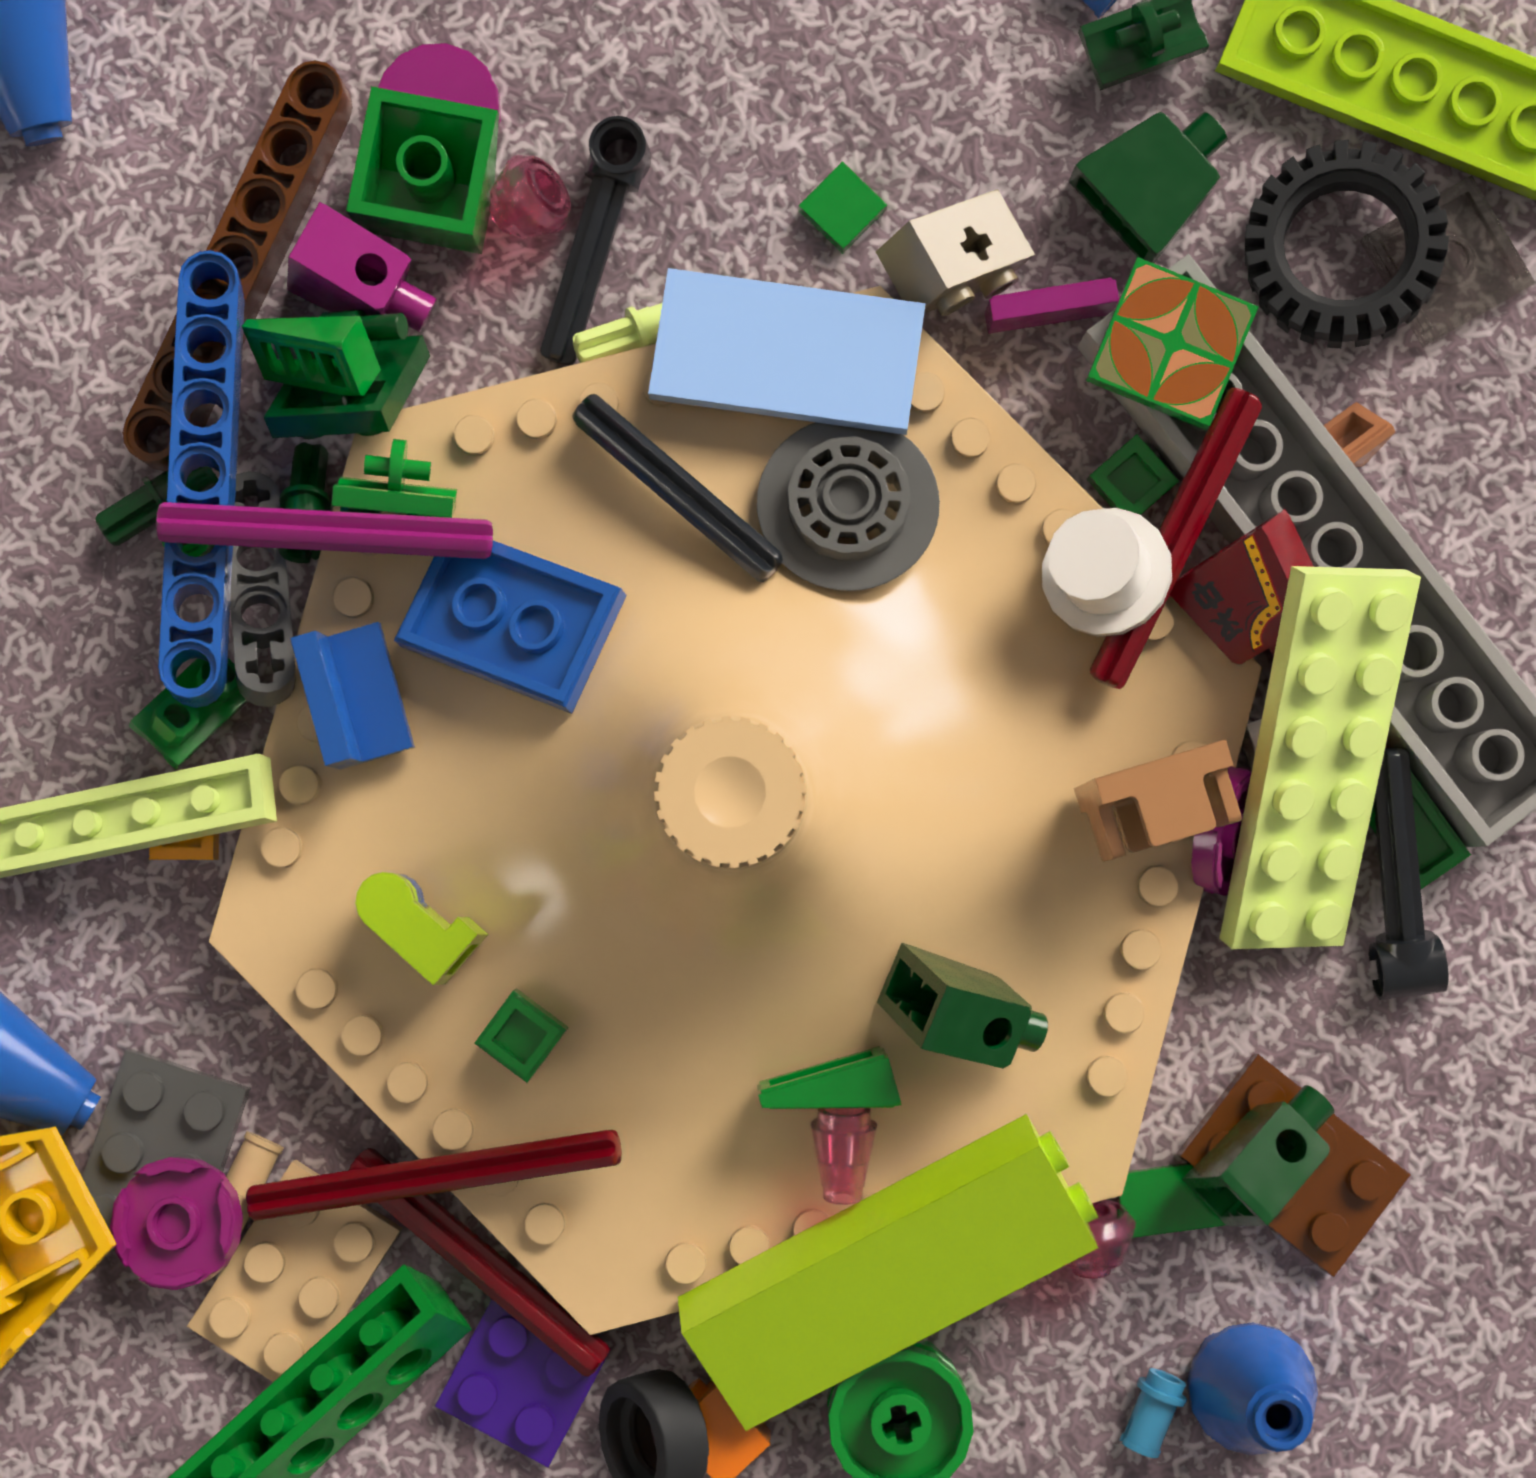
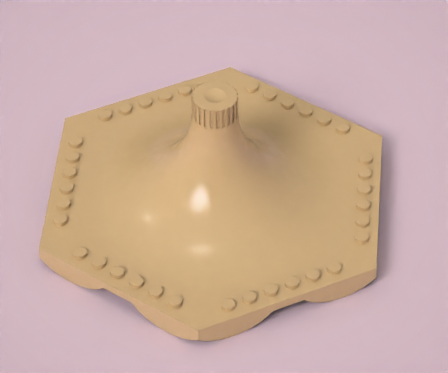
M881 286L853 292L854 294L893 299ZM923 328L907 435L904 436L919 448L931 466L936 478L940 500L938 523L926 551L910 569L885 584L863 590H835L815 585L794 574L783 563L766 581H757L576 425L572 415L577 406L588 395L597 394L764 537L757 513V492L763 470L775 450L788 437L801 428L815 422L650 400L648 391L656 344L404 408L400 411L390 432H382L374 436L354 434L342 477L388 482V477L364 474L365 455L390 457L393 439L407 440V459L431 462L430 481L405 479V484L457 489L456 508L452 518L487 519L492 523L494 541L622 588L627 596L576 707L571 714L402 648L394 641L434 556L321 550L297 636L315 630L326 636H331L375 622L381 623L415 748L341 770L325 766L295 658V688L288 699L276 706L262 754L271 758L277 822L241 829L209 943L419 1159L612 1129L617 1131L621 1141L622 1160L616 1166L451 1191L589 1335L679 1312L678 1296L1025 1114L1030 1118L1039 1136L1049 1131L1054 1135L1070 1166L1061 1171L1069 1187L1080 1182L1091 1203L1122 1196L1204 888L1196 885L1193 881L1191 860L1195 835L1131 853L1126 849L1113 808L1126 856L1103 862L1086 812L1081 813L1074 788L1094 778L1226 739L1234 764L1231 767L1236 768L1262 667L1253 658L1241 665L1232 663L1169 595L1125 686L1121 689H1116L1095 680L1090 674V667L1106 636L1096 637L1074 630L1053 612L1042 587V563L1054 533L1067 519L1083 511L1103 508ZM812 480L803 481L800 488H810ZM887 483L889 491H897L894 484ZM809 504L799 509L803 517L812 513ZM334 506L333 511H340V507ZM888 507L885 516L894 520L898 513ZM382 511V514L406 515L405 513ZM817 526L814 530L823 538H827L829 532L821 526ZM875 528L867 533V538L872 540L881 534L879 529ZM840 537L838 543L856 544L855 538ZM381 872L407 875L414 879L421 887L424 902L450 925L457 917H470L489 935L446 984L433 986L372 931L358 915L355 904L357 891L362 882L368 877ZM901 943L912 945L1001 978L1032 1006L1033 1011L1043 1013L1047 1017L1048 1031L1042 1046L1035 1052L1018 1048L1012 1063L1004 1069L921 1049L877 1003ZM516 988L569 1027L528 1083L474 1044L508 996ZM880 1046L881 1049L884 1048L889 1058L902 1103L901 1106H894L893 1108L770 1109L761 1107L757 1085L759 1081Z

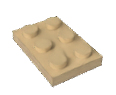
M294 1160L280 1181L319 1174L298 1160ZM366 1204L272 1219L254 1220L227 1267L222 1270L187 1327L274 1382L349 1314L403 1228Z

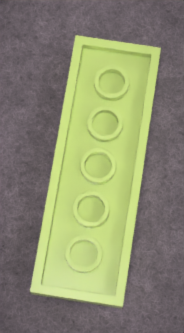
M1291 566L1219 938L1231 949L1344 945L1421 580L1420 576L1408 570Z

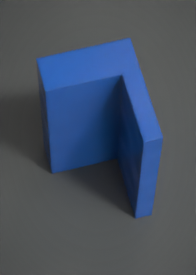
M375 622L331 636H326L315 630L290 638L325 766L341 770L415 748L381 623Z

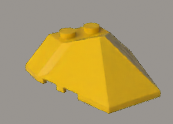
M56 1126L0 1136V1370L116 1246V1242Z

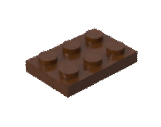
M1254 1053L1176 1155L1194 1167L1254 1107L1280 1101L1288 1103L1300 1091L1301 1087L1259 1054ZM1333 1114L1317 1131L1330 1147L1328 1156L1267 1227L1325 1273L1335 1277L1411 1174Z

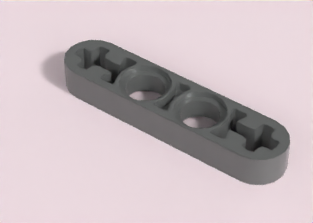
M251 471L236 475L235 506H244V497L257 496L258 507L281 508L277 484L270 477L260 472ZM233 546L230 609L236 683L239 693L246 701L256 706L270 707L278 705L290 697L295 688L296 681L295 655L290 639L293 637L286 559L279 554L278 548L258 547L268 550L275 560L265 570L249 571L239 564L238 558L242 552L254 547ZM262 603L274 607L280 616L276 623L270 627L254 628L243 620L242 615L250 606ZM270 647L274 676L272 683L264 684L260 683V678L257 674L259 670L257 648L265 649Z

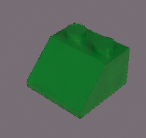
M371 86L346 212L351 220L373 234L482 254L494 196L499 122L498 110Z

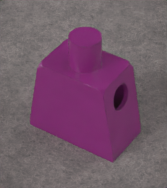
M321 202L318 203L288 257L287 290L329 312L362 310L366 316L403 313L407 319L408 327L420 333L437 302V298L406 282L412 260L407 254ZM366 280H368V281H373V282H375L377 285H375V286H370V285L364 284V283L361 282V281H366Z

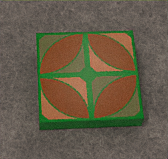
M1137 257L1085 381L1206 430L1212 422L1259 306Z

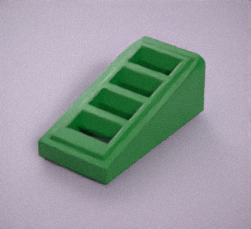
M360 316L246 319L241 326L264 380L338 395L364 396L381 371ZM271 344H274L280 359L277 360ZM289 347L294 348L298 359L293 358ZM309 351L314 352L316 359H312Z
M880 1046L759 1081L757 1085L762 1108H893L894 1106L902 1105L889 1058L884 1048L881 1049Z

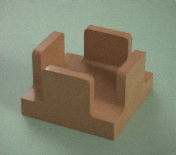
M1226 739L1094 778L1074 788L1081 813L1086 812L1102 861L1105 862L1126 856L1112 808L1115 811L1126 849L1131 853L1210 831L1215 827L1218 828L1242 821L1241 812L1228 774V767L1234 766Z

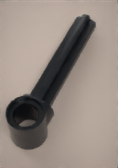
M611 116L603 119L594 127L589 138L590 155L584 174L592 179L540 348V353L543 357L559 364L573 365L576 362L577 356L573 347L572 337L576 333L586 330L627 193L638 192L641 181L651 165L650 148L641 127L632 119L624 116ZM627 139L637 145L634 157L625 164L613 165L604 160L606 149L616 140Z
M1387 747L1384 751L1374 798L1385 932L1376 936V942L1370 944L1368 951L1369 961L1376 960L1378 979L1372 980V984L1379 1000L1446 992L1449 982L1448 964L1443 944L1434 932L1424 930L1409 753L1404 748Z

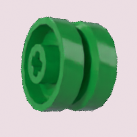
M921 1340L830 1387L827 1394L831 1445L843 1469L853 1478H950L966 1458L974 1432L971 1402L965 1385L952 1360L931 1342ZM897 1405H905L907 1415L902 1419H892L890 1408Z

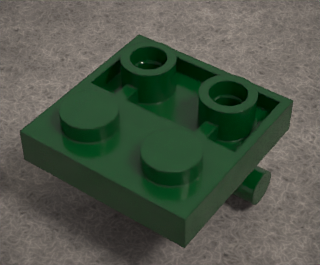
M362 310L323 312L320 317H361L381 371L364 396L338 395L283 384L263 417L272 438L301 437L310 440L324 435L359 434L362 436H374L382 432H390L430 358L423 335L407 336L408 323L403 313L366 316ZM309 351L312 359H316L314 352Z

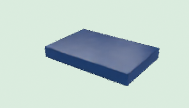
M493 540L491 555L486 559L434 556L394 641L402 648L572 714L627 595L618 586Z

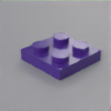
M491 1300L435 1407L549 1468L605 1360L589 1377L581 1375L507 1311Z

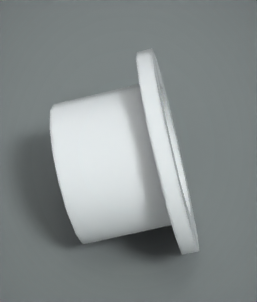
M1119 508L1083 511L1067 519L1054 533L1042 563V587L1053 612L1072 629L1096 637L1122 635L1145 624L1164 603L1172 582L1171 553L1160 531L1140 514Z

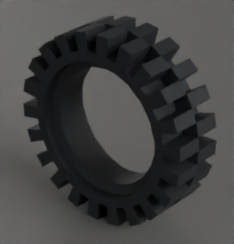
M1349 140L1334 141L1333 150L1322 152L1319 144L1306 149V157L1299 162L1296 161L1294 156L1282 164L1280 175L1276 178L1270 175L1262 185V195L1259 199H1254L1250 209L1249 223L1246 224L1245 266H1247L1252 292L1256 291L1259 297V306L1266 315L1272 313L1277 318V326L1286 333L1291 328L1301 333V341L1312 345L1316 338L1328 341L1327 348L1341 349L1342 342L1355 341L1356 348L1369 345L1372 337L1381 335L1384 340L1395 334L1400 324L1405 322L1408 325L1418 315L1421 306L1424 303H1428L1434 293L1438 279H1440L1448 251L1449 236H1446L1448 218L1446 208L1440 210L1438 205L1441 195L1435 184L1427 186L1424 183L1425 171L1416 163L1410 169L1402 164L1404 154L1392 148L1387 156L1377 153V143L1364 140L1362 149H1348ZM1336 191H1356L1368 194L1386 204L1398 218L1405 238V257L1397 274L1381 289L1371 295L1354 300H1334L1317 295L1309 290L1292 273L1285 256V235L1293 218L1306 204L1319 196Z

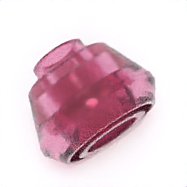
M521 154L511 157L490 190L491 203L489 210L495 224L506 234H513L518 238L528 239L558 233L567 225L571 211L568 191L557 172L539 157Z
M1111 1200L1092 1203L1098 1218L1088 1224L1098 1249L1065 1265L1072 1268V1272L1076 1276L1088 1279L1106 1277L1111 1273V1269L1121 1265L1136 1230V1222L1124 1206Z

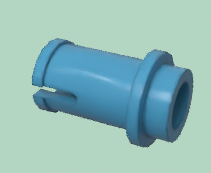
M1150 1368L1146 1377H1140L1137 1381V1387L1141 1391L1126 1429L1119 1439L1122 1441V1444L1146 1457L1158 1458L1177 1406L1183 1407L1187 1402L1186 1396L1183 1395L1186 1383L1178 1377L1156 1368Z

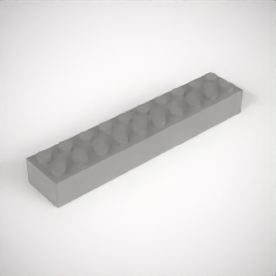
M1189 253L1169 268L1171 271L1216 289ZM1114 310L1089 328L1077 347L1091 366ZM1249 331L1214 417L1227 391L1233 387L1243 389L1257 396L1262 403V409L1211 510L1209 518L1230 544L1285 509L1291 517L1314 567L1405 569L1421 577L1386 746L1404 748L1408 751L1410 770L1465 847L1489 846L1536 809V697ZM1112 392L1176 476L1183 482L1209 427L1206 430Z

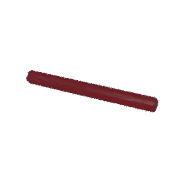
M611 1129L252 1185L246 1192L247 1212L252 1220L258 1221L616 1166L622 1160L621 1141L617 1131Z

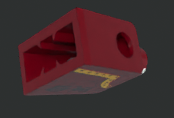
M1284 509L1177 579L1170 596L1232 663L1241 665L1266 649H1269L1274 656L1291 566H1314L1291 517Z

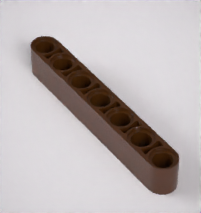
M316 60L304 62L295 67L288 76L206 251L211 250L222 253L231 261L241 256L253 257L252 270L246 277L240 279L245 299L244 322L246 319H256L351 117L353 109L351 96L337 71L325 62ZM328 88L334 90L333 98L328 105L319 109L306 107L307 99L317 89ZM294 144L307 146L306 155L301 162L292 166L280 165L281 154L287 147ZM267 200L280 201L279 213L274 219L266 223L254 222V212L259 204ZM210 279L198 287L196 295L207 300L217 299L226 292L229 284L223 280ZM177 313L125 420L122 432L124 444L132 455L151 468L164 472L169 469L170 443L160 452L149 453L147 439L148 435L156 427L161 425H170L171 427ZM243 332V344H244V342H245V340H246V336H245V334H244V332ZM216 341L204 342L195 349L192 358L201 363L215 362L224 354L226 346ZM208 403L198 406L191 413L189 422L194 426L205 427L215 405Z

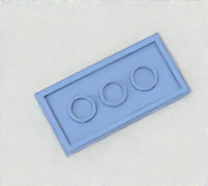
M668 268L648 391L649 399L907 435L926 303Z

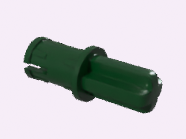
M301 442L296 445L292 461L290 486L281 492L279 498L281 508L329 511L331 509L330 496L324 491L329 453L323 445H311L307 442ZM278 548L279 554L284 559L304 564L310 563L311 558L317 560L321 550H311L310 552V550Z
M199 467L193 470L187 477L186 487L196 492L208 491L215 486L219 479L211 467ZM169 469L152 480L146 475L142 478L145 485L97 514L95 519L98 528L109 543L113 546H120L156 523L159 505L167 502Z

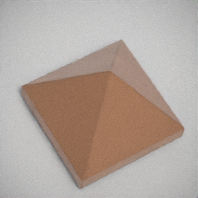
M1357 402L1324 425L1356 468L1364 466L1395 433L1392 424Z

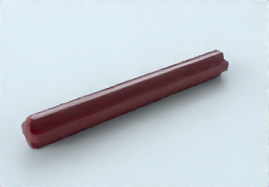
M1234 387L1227 391L1159 528L1171 553L1172 582L1164 603L1145 624L1122 635L1105 637L1090 667V674L1098 682L1116 689H1121L1125 686L1260 414L1262 403L1254 394Z
M367 1148L355 1158L349 1170L392 1163L375 1149ZM429 1194L377 1202L581 1375L589 1377L606 1359L610 1351L608 1344L596 1334L589 1335L558 1302Z

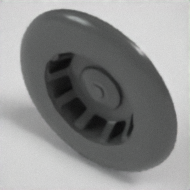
M812 423L792 434L775 450L763 470L757 492V513L764 538L781 552L784 566L808 582L835 590L852 591L873 588L905 573L926 551L934 536L939 518V490L932 468L919 448L903 434ZM812 480L810 488H800L803 481ZM887 483L894 484L897 491H889ZM809 504L812 513L803 517L799 509ZM888 507L898 513L894 520L885 516ZM817 526H821L829 532L827 538L821 537L814 531ZM878 528L881 534L869 540L867 533ZM840 537L855 538L856 544H840L838 541Z

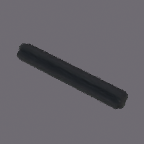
M590 394L577 406L572 417L581 430L759 582H764L777 571L783 558L781 552L601 397L597 394Z

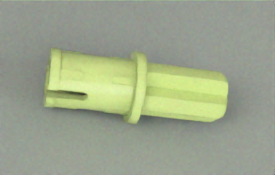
M662 303L636 310L633 306L625 309L624 318L576 333L572 340L579 362L582 363L656 344Z

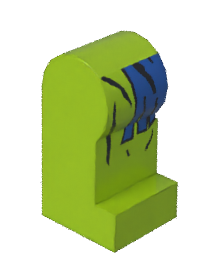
M387 872L373 874L362 882L357 891L355 904L362 921L433 986L446 984L489 935L470 917H457L450 925L424 902L421 887L414 879L407 875Z

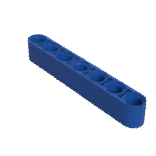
M211 250L197 252L188 257L181 266L178 277L167 502L235 506L243 329L241 326L244 323L245 299L237 268L231 259L222 253ZM219 279L229 284L226 292L217 299L207 300L196 295L198 287L207 280ZM216 341L226 346L224 354L215 362L201 363L192 358L195 349L204 342ZM210 403L218 405L223 409L221 418L210 427L202 428L194 426L189 422L191 413L202 404ZM207 466L220 472L218 482L208 491L196 492L186 487L187 477L193 470L199 467ZM165 542L158 664L160 679L174 699L181 704L194 708L208 706L223 693L227 680L233 546L215 545L210 553L201 557H192L183 552L184 543ZM195 594L208 595L213 599L214 605L212 612L207 618L194 623L180 618V607L186 598ZM195 658L203 659L210 663L209 677L201 686L188 689L177 684L176 674L182 663Z

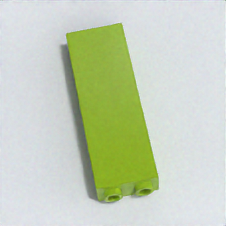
M1025 1114L678 1296L681 1333L745 1431L1098 1249L1088 1224L1097 1219L1098 1215L1081 1183L1077 1182L1069 1187L1063 1178L1061 1171L1070 1166L1052 1132L1049 1131L1039 1136L1030 1118Z

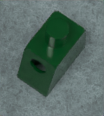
M1159 112L1080 160L1075 165L1068 182L1136 257L1155 263L1209 196L1221 178L1218 171L1207 159L1227 142V134L1220 123L1206 112L1200 114L1182 131L1166 114Z
M901 943L877 1001L882 1009L921 1049L1002 1069L1012 1063L1018 1048L1030 1052L1037 1051L1044 1043L1048 1031V1020L1045 1014L1033 1011L1032 1006L1001 978L905 943Z
M1304 1085L1288 1103L1280 1101L1257 1105L1182 1180L1226 1226H1268L1328 1156L1330 1147L1317 1131L1334 1114L1335 1110L1319 1091L1309 1085Z

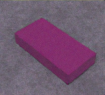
M1111 277L992 296L985 310L988 334L1106 316L1115 310L1119 301L1116 279L1112 280Z

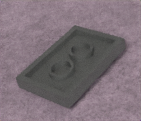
M134 1049L125 1050L82 1177L109 1230L113 1204L118 1194L136 1176L133 1174L144 1165L169 1157H183L203 1160L218 1170L224 1171L251 1090L250 1087Z

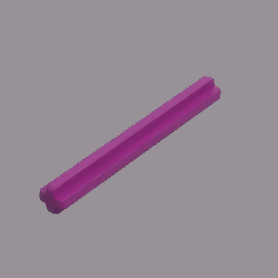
M174 502L161 503L158 507L156 519L158 539L169 543L478 559L490 557L493 547L492 523L487 519Z

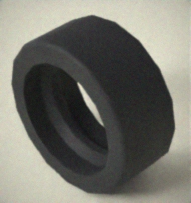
M656 1369L620 1379L607 1388L600 1403L598 1426L601 1449L608 1470L613 1478H704L709 1455L706 1423L699 1403L685 1381L673 1371ZM651 1429L655 1438V1444L651 1435Z

